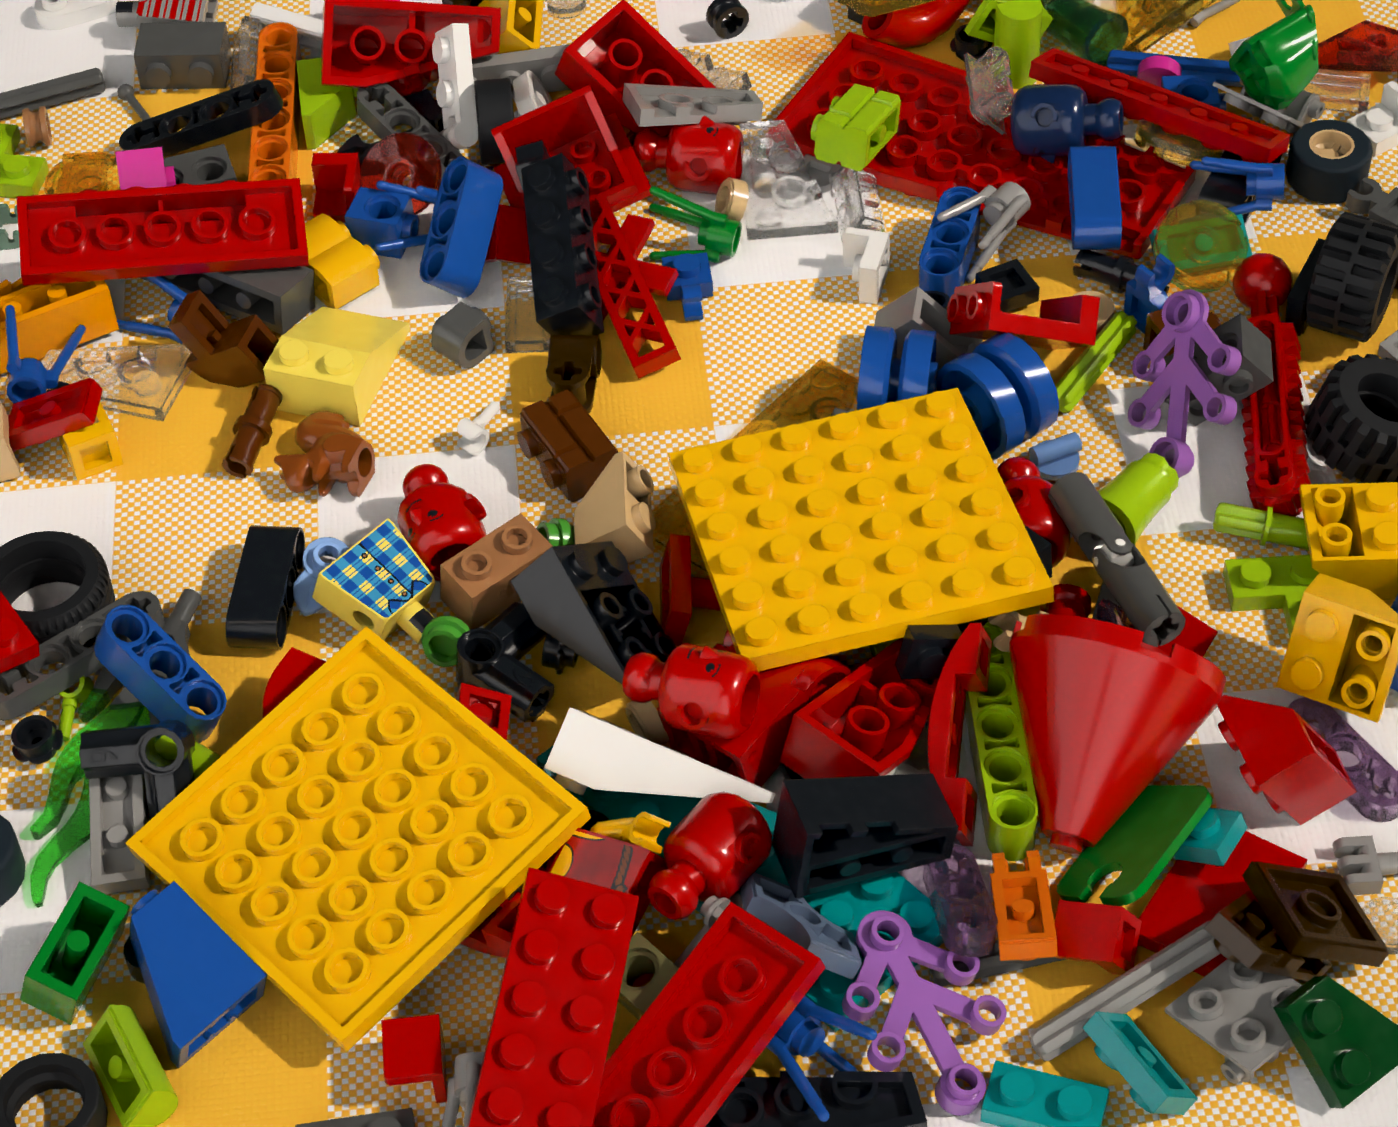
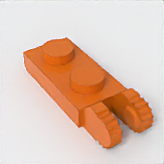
M1039 850L1026 851L1024 859L1025 871L1009 872L1008 860L1005 859L1004 852L992 853L991 893L1000 961H1031L1037 958L1058 957L1057 936L1046 869L1041 867Z

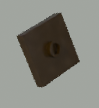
M1252 861L1242 875L1290 955L1380 967L1388 956L1389 951L1340 874Z

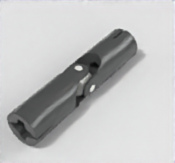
M1073 472L1057 480L1051 487L1050 494H1048L1052 505L1086 557L1093 563L1095 570L1136 630L1145 632L1143 637L1144 643L1158 647V644L1162 646L1174 640L1185 626V617L1136 546L1131 543L1124 533L1123 527L1088 476L1081 472Z

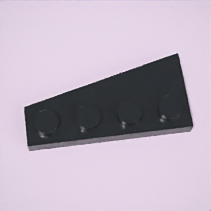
M780 1071V1077H745L744 1075L706 1125V1127H927V1119L912 1072L836 1071L833 1077H807L829 1112V1119L826 1122H822L818 1119L813 1109L810 1108L788 1072Z

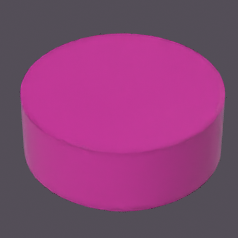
M1154 55L1143 59L1138 66L1137 72L1138 79L1160 87L1162 76H1182L1181 65L1176 60L1163 55Z

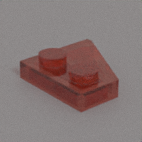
M1364 20L1318 43L1319 70L1398 71V30Z

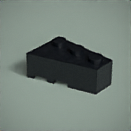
M933 774L786 779L782 782L772 847L794 897L799 898L951 858L959 826Z

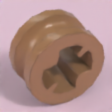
M39 106L37 112H31L29 108H24L22 110V117L29 148L35 147L37 142H44L46 146L52 145L51 127L46 106Z

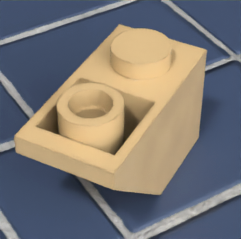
M624 451L614 454L574 510L575 544L612 541L614 546L625 556L627 563L630 564L654 553L653 530L656 527V522L651 507V493L654 491V484L647 469L642 465L638 466Z

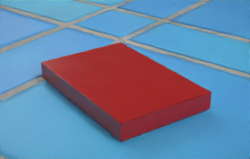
M1247 831L1243 834L1224 866L1177 859L1139 917L1142 923L1138 945L1157 953L1203 923L1211 921L1219 911L1250 890L1242 875L1252 861L1306 869L1307 859ZM1219 954L1193 972L1205 977L1227 960V958Z

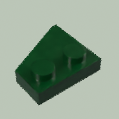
M1314 976L1273 1007L1330 1108H1345L1398 1066V1025L1329 976Z

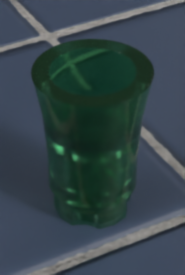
M1041 0L1043 7L1053 18L1046 32L1062 42L1078 57L1107 66L1109 52L1111 50L1123 49L1128 37V23L1121 14L1103 9L1087 0Z

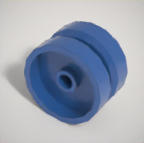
M867 325L859 370L857 410L936 392L938 362H936L937 332L911 329L905 336L902 357L897 358V334L892 327Z
M997 333L980 343L972 353L961 354L946 363L938 371L937 391L958 387L992 459L1000 458L1015 449L1024 439L1033 438L1057 421L1059 400L1057 389L1049 370L1037 352L1023 339L1013 334Z

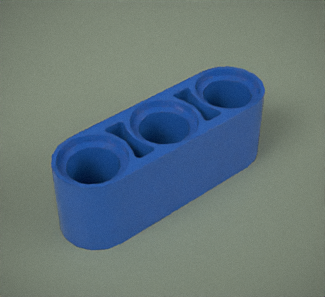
M1069 146L1068 191L1072 249L1120 250L1122 212L1116 146Z
M461 156L454 158L449 163L441 180L420 263L419 273L423 282L463 299L469 297L475 291L481 279L503 191V179L500 174Z
M960 186L949 188L940 197L919 259V288L923 291H939L951 297L954 294L955 287L964 286L965 277L968 274L979 240L981 204L944 222L938 221L937 215L978 194V192L971 188Z
M119 605L111 609L103 622L94 645L95 655L100 663L160 722L168 719L178 720L189 727L193 732L196 742L200 743L208 739L226 708L227 699L221 686L146 612L132 605ZM115 634L125 635L132 642L122 641ZM152 670L162 671L168 678L158 677ZM189 706L200 708L206 715L194 713Z

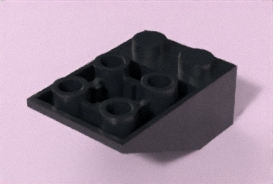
M612 541L551 547L511 580L512 585L537 627L621 684L626 664L631 656L640 652L656 655L661 662L665 663L672 650L676 648L673 640L664 633L653 614V607L649 598L640 591L629 572L625 556L614 546Z

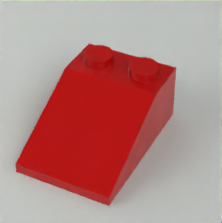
M621 0L564 49L554 73L572 92L590 85L602 114L605 116L616 112L621 125L635 133L643 130H653L664 137L669 135L673 125L639 127L622 101L624 83L716 88L625 0Z

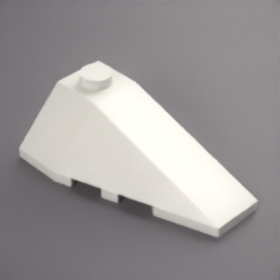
M569 707L544 767L557 773L555 781L562 787L582 796L587 787L594 790L704 798L709 794L724 791L739 795L749 802L772 803L776 794L718 768L701 763L676 750L649 741L647 738L571 707Z

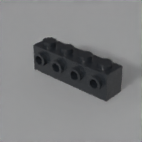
M560 153L521 168L536 322L550 336L599 335L604 333L597 272L598 262L593 236V220L589 201V184L583 170L580 167L575 168Z

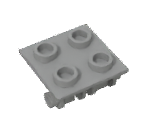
M1217 82L1212 84V86L1226 92L1222 101L1293 134L1303 125L1310 123L1312 118L1319 119L1325 109V103L1320 101V96L1303 90L1287 108L1275 110L1251 98L1246 93L1244 86L1241 92L1238 93Z
M1227 959L1164 1009L1165 1013L1224 1056L1225 1063L1221 1065V1071L1229 1082L1237 1084L1239 1081L1249 1082L1254 1078V1072L1266 1062H1274L1278 1058L1279 1052L1284 1053L1291 1047L1292 1040L1273 1007L1302 985L1290 977L1248 969L1242 962L1234 963Z

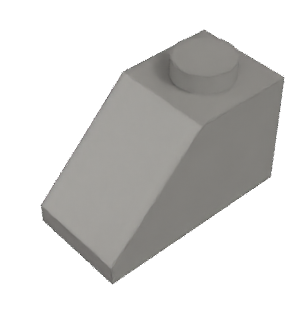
M918 286L876 312L874 326L892 327L897 334V358L902 357L905 336L911 329L936 331V362H938V371L946 363L961 354L972 353L983 341L982 339L949 335L951 322L947 319V310Z

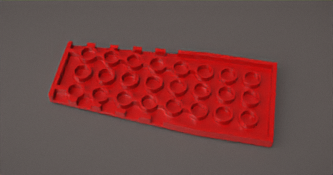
M848 32L765 131V145L804 158L807 154L816 157L814 155L815 141L811 140V127L817 114L825 115L829 110L835 96L842 97L855 83L874 88L875 93L882 90L897 94L901 100L897 133L861 172L845 168L846 174L882 187L900 191L908 196H917L938 203L943 192L949 188L957 186L968 187L980 193L987 185H992L998 189L1005 182H1014L1028 193L1031 201L1030 209L1017 221V225L1072 241L1068 191V156L1057 157L1055 163H1050L1042 157H1030L1020 154L1013 145L1011 135L1012 89L968 71ZM1123 134L1114 141H1105L1098 136H1088L1087 146H1116L1122 212V239L1120 250L1106 251L1140 259L1151 244L1150 233L1164 226L1195 181L1196 170L1191 169L1190 163L1184 169L1164 161L1165 151L1150 146L1145 152L1125 145L1126 135ZM984 203L981 204V215H983V209L985 208Z

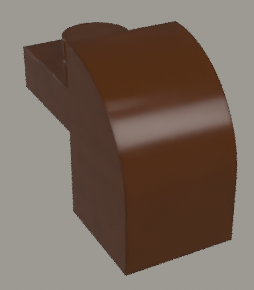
M201 290L194 291L185 296L168 325L172 332L192 352L185 363L188 368L209 382L237 388L265 380L263 368L279 341L256 314L229 323Z

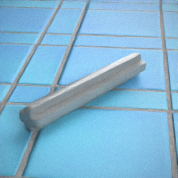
M1210 921L1203 923L1032 1030L1029 1038L1033 1050L1043 1061L1054 1059L1089 1037L1083 1026L1096 1011L1125 1014L1221 954L1213 943L1214 937L1204 929Z

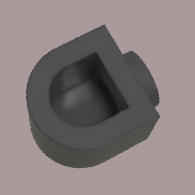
M460 301L434 323L431 332L432 347L437 353L465 369L473 368L495 350L490 330V320L481 309L470 307Z

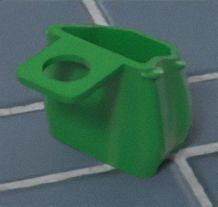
M1276 0L1286 17L1243 41L1229 60L1231 71H1234L1240 77L1246 93L1257 102L1275 110L1287 108L1305 89L1319 70L1315 13L1312 6H1305L1302 0H1291L1292 7L1285 0Z

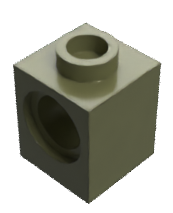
M639 932L630 941L618 1002L638 1020L679 969ZM654 974L651 981L646 985L632 987L635 980L641 975Z

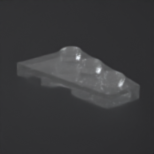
M184 344L77 348L59 375L58 381L72 384L87 378L94 379L103 389L100 402L104 410L164 421L192 371L185 365L192 352ZM63 349L48 350L41 362L46 370L52 368Z

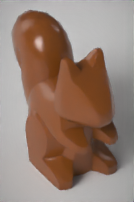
M320 411L307 416L299 423L295 430L296 444L306 454L279 455L274 458V462L282 469L280 477L282 480H285L287 487L292 492L303 493L318 484L319 495L325 497L337 481L347 483L350 494L354 497H360L375 473V455L372 445L359 434L350 430V424L344 420L342 415Z

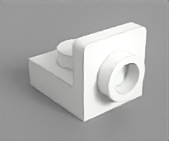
M1393 80L1384 84L1381 103L1347 119L1346 122L1361 129L1370 139L1373 157L1398 146V84Z
M846 227L842 235L843 265L852 268V281L859 282V302L877 304L890 268V233Z

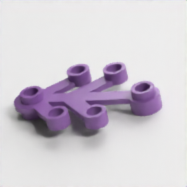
M1192 289L1175 292L1167 298L1162 309V320L1165 327L1148 348L1139 352L1134 358L1132 371L1135 377L1154 383L1141 398L1134 400L1128 409V420L1132 426L1151 430L1158 425L1161 418L1160 405L1170 394L1166 437L1159 438L1152 445L1149 453H1155L1164 457L1167 463L1177 471L1178 478L1188 474L1194 465V454L1186 444L1190 390L1202 405L1203 415L1206 420L1220 425H1227L1233 421L1237 414L1235 399L1219 393L1193 359L1195 342L1208 356V367L1214 373L1232 376L1239 370L1242 362L1240 351L1235 347L1223 344L1207 323L1209 305L1206 297ZM1174 346V357L1166 367L1164 356ZM1226 355V361L1224 365H1222L1223 358ZM1151 361L1150 368L1147 371L1148 364ZM1222 403V409H1221L1220 413L1218 414V408H1219L1220 404ZM1146 409V415L1143 419V413Z
M879 910L867 914L861 920L856 931V942L860 953L864 957V961L856 982L848 987L843 997L842 1009L850 1019L863 1022L872 1018L880 1003V994L877 986L885 968L888 969L897 987L882 1030L868 1048L867 1057L870 1064L875 1069L883 1072L893 1071L900 1065L906 1053V1045L903 1039L912 1017L942 1074L935 1086V1097L938 1104L946 1112L953 1115L964 1116L972 1113L985 1095V1079L975 1066L963 1062L937 1011L970 1024L971 1028L978 1034L989 1036L998 1032L1007 1015L1005 1005L1001 1000L991 995L981 996L975 1001L920 978L911 963L914 962L943 973L945 979L955 986H966L974 980L980 969V959L972 949L959 946L949 952L915 938L906 920L894 912ZM877 931L888 933L894 940H884ZM953 961L965 963L969 968V972L957 970L953 965ZM855 995L863 996L868 1000L870 1006L860 1007L854 1003L852 997ZM979 1010L990 1011L995 1016L996 1021L983 1019L979 1014ZM878 1046H889L895 1052V1057L888 1058L883 1056L879 1052ZM955 1078L966 1081L972 1089H961L956 1084Z

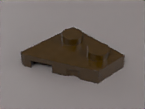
M1250 890L1219 911L1204 928L1214 937L1213 943L1224 957L1234 963L1242 962L1248 969L1309 981L1314 976H1324L1332 967V964L1325 959L1290 955Z

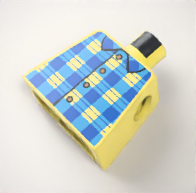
M387 518L318 574L312 598L359 632L367 626L381 639L385 640L401 627L420 645L422 644L423 630L435 618L424 607L430 600L436 582L432 573L394 523Z

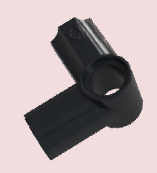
M514 602L485 628L471 629L461 635L457 643L456 681L458 687L462 682L512 695L510 713L523 722L527 720L534 722L545 712L546 706L554 696V684L519 661L547 635L545 631L534 624L523 602Z
M168 719L154 725L91 730L81 733L79 753L81 768L84 770L86 779L144 774L149 820L195 780L192 754L195 750V738L189 727L178 720ZM156 736H168L176 743L178 749L176 759H164L156 752L154 746Z

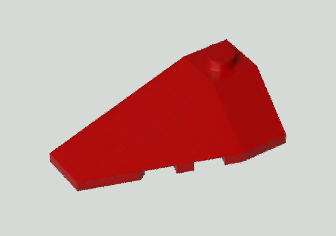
M324 0L321 85L368 88L438 69V64L435 63L432 56V44L435 33L452 23H465L469 25L472 60L497 54L500 48L501 8L392 0Z
M899 638L794 713L780 762L804 779L887 775L910 757L930 716L931 705L939 679L900 678L895 666L903 642V638Z

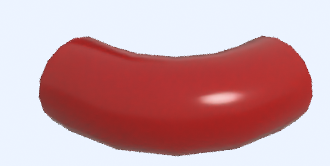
M877 0L865 13L862 22L863 34L870 39L900 49L925 46L953 26L966 9L970 0H918L912 5L906 6L898 5L891 0Z

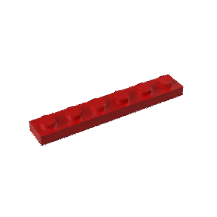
M1052 48L1031 61L1030 78L1044 82V84L1077 85L1086 92L1088 103H1099L1105 98L1118 99L1123 104L1124 117L1132 120H1146L1161 126V129L1166 133L1186 135L1197 139L1206 148L1226 150L1240 155L1243 161L1253 163H1271L1287 151L1291 134L1059 49Z

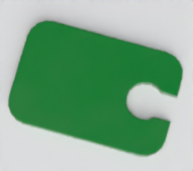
M1201 785L1147 786L1094 847H1086L1057 885V893L1061 899L1086 903L1093 894L1095 884L1107 874L1116 871L1122 872L1100 895L1099 898L1104 905L1123 906L1141 898L1210 808L1212 796L1207 788Z

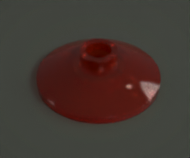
M406 132L389 135L377 142L365 156L360 168V187L380 190L376 187V183L380 180L403 185L405 177L411 175L406 185L407 187L416 189L417 186H424L438 190L442 175L440 158L435 148L419 135ZM412 199L414 215L421 213L430 203Z

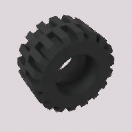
M1344 212L1335 221L1319 254L1308 292L1306 316L1310 327L1363 343L1372 337L1384 317L1398 277V226L1349 212Z
M1358 354L1349 356L1347 361L1340 360L1334 366L1310 404L1304 420L1305 424L1308 425L1305 429L1307 439L1314 442L1312 448L1317 455H1322L1326 459L1325 464L1331 469L1337 468L1343 472L1342 476L1350 480L1356 478L1361 483L1398 482L1397 361L1388 357L1383 360L1373 354H1366L1364 358Z

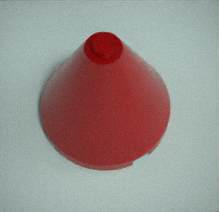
M1032 614L1027 616L1024 629L1022 630V622H1015L1009 642V650L1037 799L1041 832L1051 838L1049 842L1051 847L1071 854H1081L1083 847H1094L1218 707L1217 704L1221 700L1226 677L1212 662L1176 643L1172 645L1169 654L1157 647L1142 642L1145 632L1079 616Z

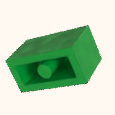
M79 881L25 974L20 1000L71 1025L124 932L130 906Z

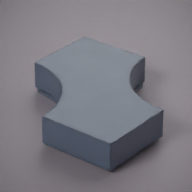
M756 872L752 873L739 888L744 910L821 958L826 970L853 980L862 964L853 933L823 917L806 902L804 897L795 898L790 886Z

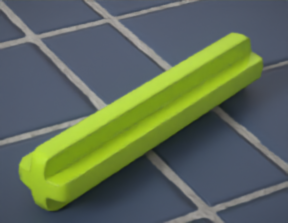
M1124 311L1116 312L1097 334L1095 346H1087L1055 385L1059 400V410L1062 413L1072 411L1136 333L1135 325L1137 320L1133 315L1128 316Z

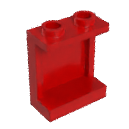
M990 281L955 287L954 294L950 297L947 305V319L951 322L949 335L987 340L997 333H1010L1023 339L1030 347L1051 350L1095 346L1100 297L1076 295L1041 300L1039 317L1002 312L1000 309L1002 283Z

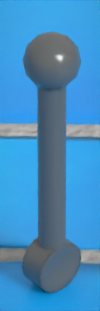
M122 84L117 90L119 98L128 101L142 121L151 118L135 98L133 87L129 84Z

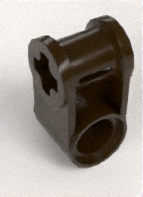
M551 335L549 341L546 375L547 382L552 386L551 396L568 389L575 395L588 413L593 408L597 378L600 377L602 349L599 335Z

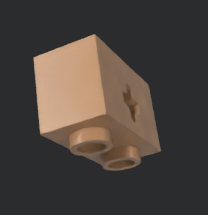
M520 513L440 564V599L460 620L468 625L470 630L479 628L501 614L514 602L521 601L511 580L553 546Z

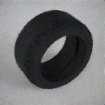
M42 531L17 537L0 546V591L10 604L24 592L42 584L65 582L80 586L75 594L55 607L40 611L14 609L39 642V645L64 630L75 626L80 621L115 601L106 562L97 548L84 538L71 533ZM97 637L88 640L83 646H92Z

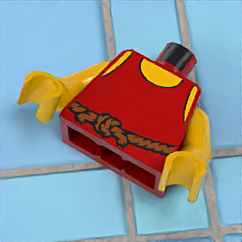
M641 812L636 817L597 822L589 831L577 828L571 838L538 870L640 896L632 931L633 936L650 904L648 884L651 878L658 871L668 869L664 858L655 853L660 854L663 849L662 846L657 844L659 832L665 827L670 828L671 822L648 812Z

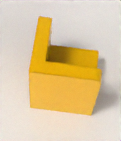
M101 402L99 403L93 425L59 437L60 446L77 481L123 465L115 430Z

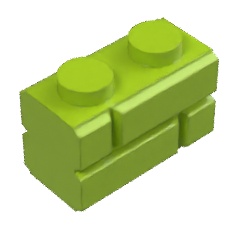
M855 83L842 97L835 96L829 110L825 115L817 114L811 127V140L815 141L814 155L816 159L831 164H836L839 161L842 167L861 172L898 131L901 107L899 95L882 90L875 93L874 88Z

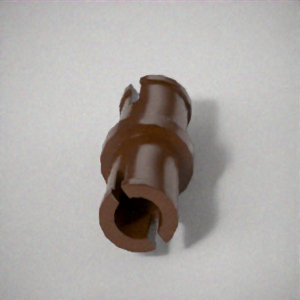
M259 384V387L255 386L253 388L252 396L244 415L239 416L234 424L233 433L235 436L227 455L223 459L222 466L226 472L235 477L246 478L247 475L251 476L261 447L269 443L273 433L270 425L283 398L282 394L270 385Z

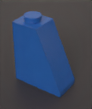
M173 881L160 893L156 889L151 890L135 904L131 911L133 915L131 916L130 941L170 1060L179 1069L264 995L267 974Z

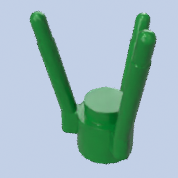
M652 186L649 189L651 195L694 215L655 203L649 206L650 211L700 228L698 244L705 246V250L654 251L649 254L651 260L661 261V257L707 252L709 262L718 264L721 255L734 257L741 237L742 223L740 221L728 219L726 214L711 211L656 186Z

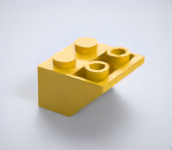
M1398 482L1300 485L1299 493L1312 568L1319 573L1369 589L1381 600L1396 599L1398 596Z
M1319 573L1303 593L1276 687L1378 723L1381 719L1398 665V613L1371 590Z

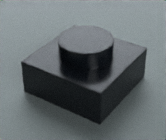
M1017 259L976 273L975 284L990 281L1002 283L1000 303L1002 312L1007 313L1039 301L1040 287Z
M958 624L908 625L895 664L900 678L939 679L951 650L962 634Z

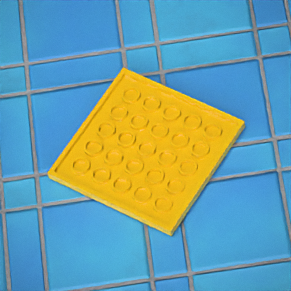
M958 387L668 453L672 475L736 653L750 658L756 664L759 672L903 638L908 625L962 624L1054 602V586Z
M365 626L125 843L130 852L164 884L168 886L175 881L267 974L269 981L348 1052L524 883L529 867L534 869L540 868L571 838L577 828H581L591 819L586 805Z

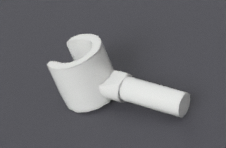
M492 401L473 421L463 418L458 422L457 431L462 435L457 440L458 447L473 456L480 454L486 448L490 436L485 426L500 410V405L497 402Z

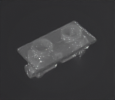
M998 46L989 48L978 60L967 52L964 54L967 74L965 79L969 89V109L971 114L980 124H988L1003 135L1006 133L1003 118L1011 115L1014 97L1012 80L1008 77L1011 74L1009 55Z
M844 167L842 172L838 171L831 184V197L835 198L837 210L836 228L840 229L841 240L846 227L885 232L882 211L877 209L880 205L876 177L865 170L860 172Z

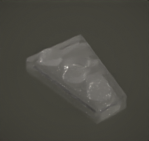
M784 120L739 123L740 131L743 134V139L741 140L743 181L747 182L749 189L745 210L747 240L839 233L838 221L832 209H828L816 179L813 180L805 165L804 156Z

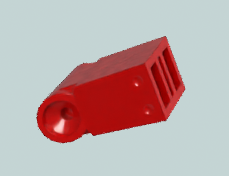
M728 629L725 633L723 644L717 643L712 649L736 653ZM829 656L760 671L761 689L755 717L749 729L735 739H721L676 729L664 721L659 707L657 711L663 728L669 736L668 742L671 749L762 787L781 764V755L794 713L852 672L848 667Z

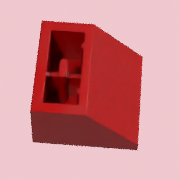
M1227 695L1221 697L1220 702L1217 704L1224 718L1222 722L1218 723L1220 732L1235 752L1240 750L1245 763L1239 766V769L1248 786L1255 794L1263 792L1276 813L1279 814L1285 811L1302 825L1357 792L1335 749L1294 709Z

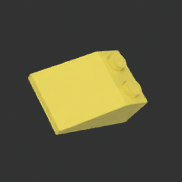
M322 306L280 337L263 368L266 385L276 388L282 394L283 399L277 410L304 416L320 411H328L340 414L350 425L360 427L410 331V324L408 322Z

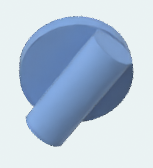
M1076 432L1053 440L1043 441L1029 448L1030 461L1039 469L1040 477L1057 481L1063 476L1078 470L1079 451L1082 450V442Z

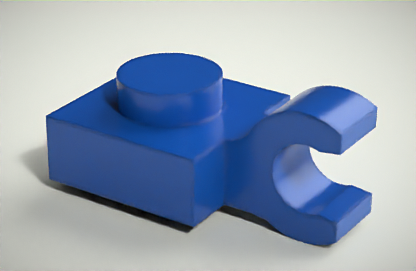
M707 252L661 257L662 266L676 268L679 273L667 296V301L681 300L685 321L702 320V297L713 296V281Z
M1161 253L1156 256V264L1152 271L1141 264L1136 269L1135 278L1126 283L1124 312L1128 316L1133 315L1136 318L1137 324L1135 327L1144 334L1147 314L1163 309V305L1168 298L1164 289L1175 273L1174 263Z

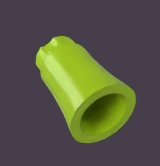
M1147 453L1140 460L1129 463L1098 492L1123 527L1124 533L1131 543L1135 545L1155 515L1169 502L1171 493L1178 487L1179 478L1177 471L1167 463L1164 457L1155 453Z

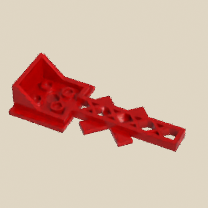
M587 85L491 129L505 163L494 167V170L503 179V190L512 207L525 209L524 193L515 167L517 163L515 147L543 140L550 157L562 153L575 168L580 167L585 173L589 184L591 217L593 222L596 221L593 226V236L598 262L597 272L602 299L603 321L607 314H609L637 378H642L681 360L651 295L656 294L667 297L679 273L676 268L637 260L655 226L653 219L628 214L620 228L614 212L651 196L649 192L651 185L616 112L604 117L590 85ZM602 243L611 245L607 253L598 252ZM631 307L644 310L639 321L625 319ZM646 339L664 343L663 347L638 357Z

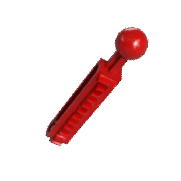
M1255 253L1244 259L1236 268L1233 277V290L1241 304L1251 309V318H1247V320L1271 340L1274 382L1241 400L1244 407L1241 409L1245 421L1242 426L1246 435L1243 441L1247 449L1244 455L1248 464L1245 469L1249 478L1246 483L1254 509L1267 511V507H1273L1274 513L1296 517L1302 512L1299 493L1300 485L1311 484L1308 476L1310 468L1306 460L1309 458V454L1305 446L1308 443L1304 432L1306 429L1303 419L1305 411L1301 403L1304 401L1300 389L1302 388V382L1299 376L1301 369L1298 363L1301 360L1300 351H1302L1294 324L1281 322L1279 306L1287 300L1292 289L1293 275L1282 258L1273 254Z

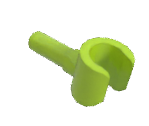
M82 676L79 678V686L74 692L70 693V689L67 688L59 693L63 700L58 729L63 733V741H69L78 703L88 701L93 695L94 683L90 677Z

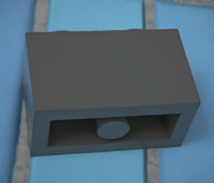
M226 22L140 24L134 60L141 89L226 88L232 59Z

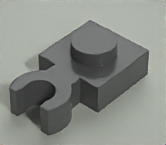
M1364 177L1361 180L1359 193L1351 189L1347 192L1345 206L1350 211L1357 214H1369L1368 218L1398 226L1397 187L1388 194L1382 191L1378 182Z

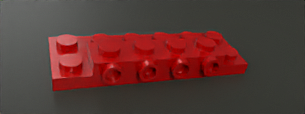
M300 178L246 182L227 180L216 184L191 185L181 183L170 187L144 188L134 186L124 190L97 191L88 189L78 193L17 196L20 264L23 286L309 266Z

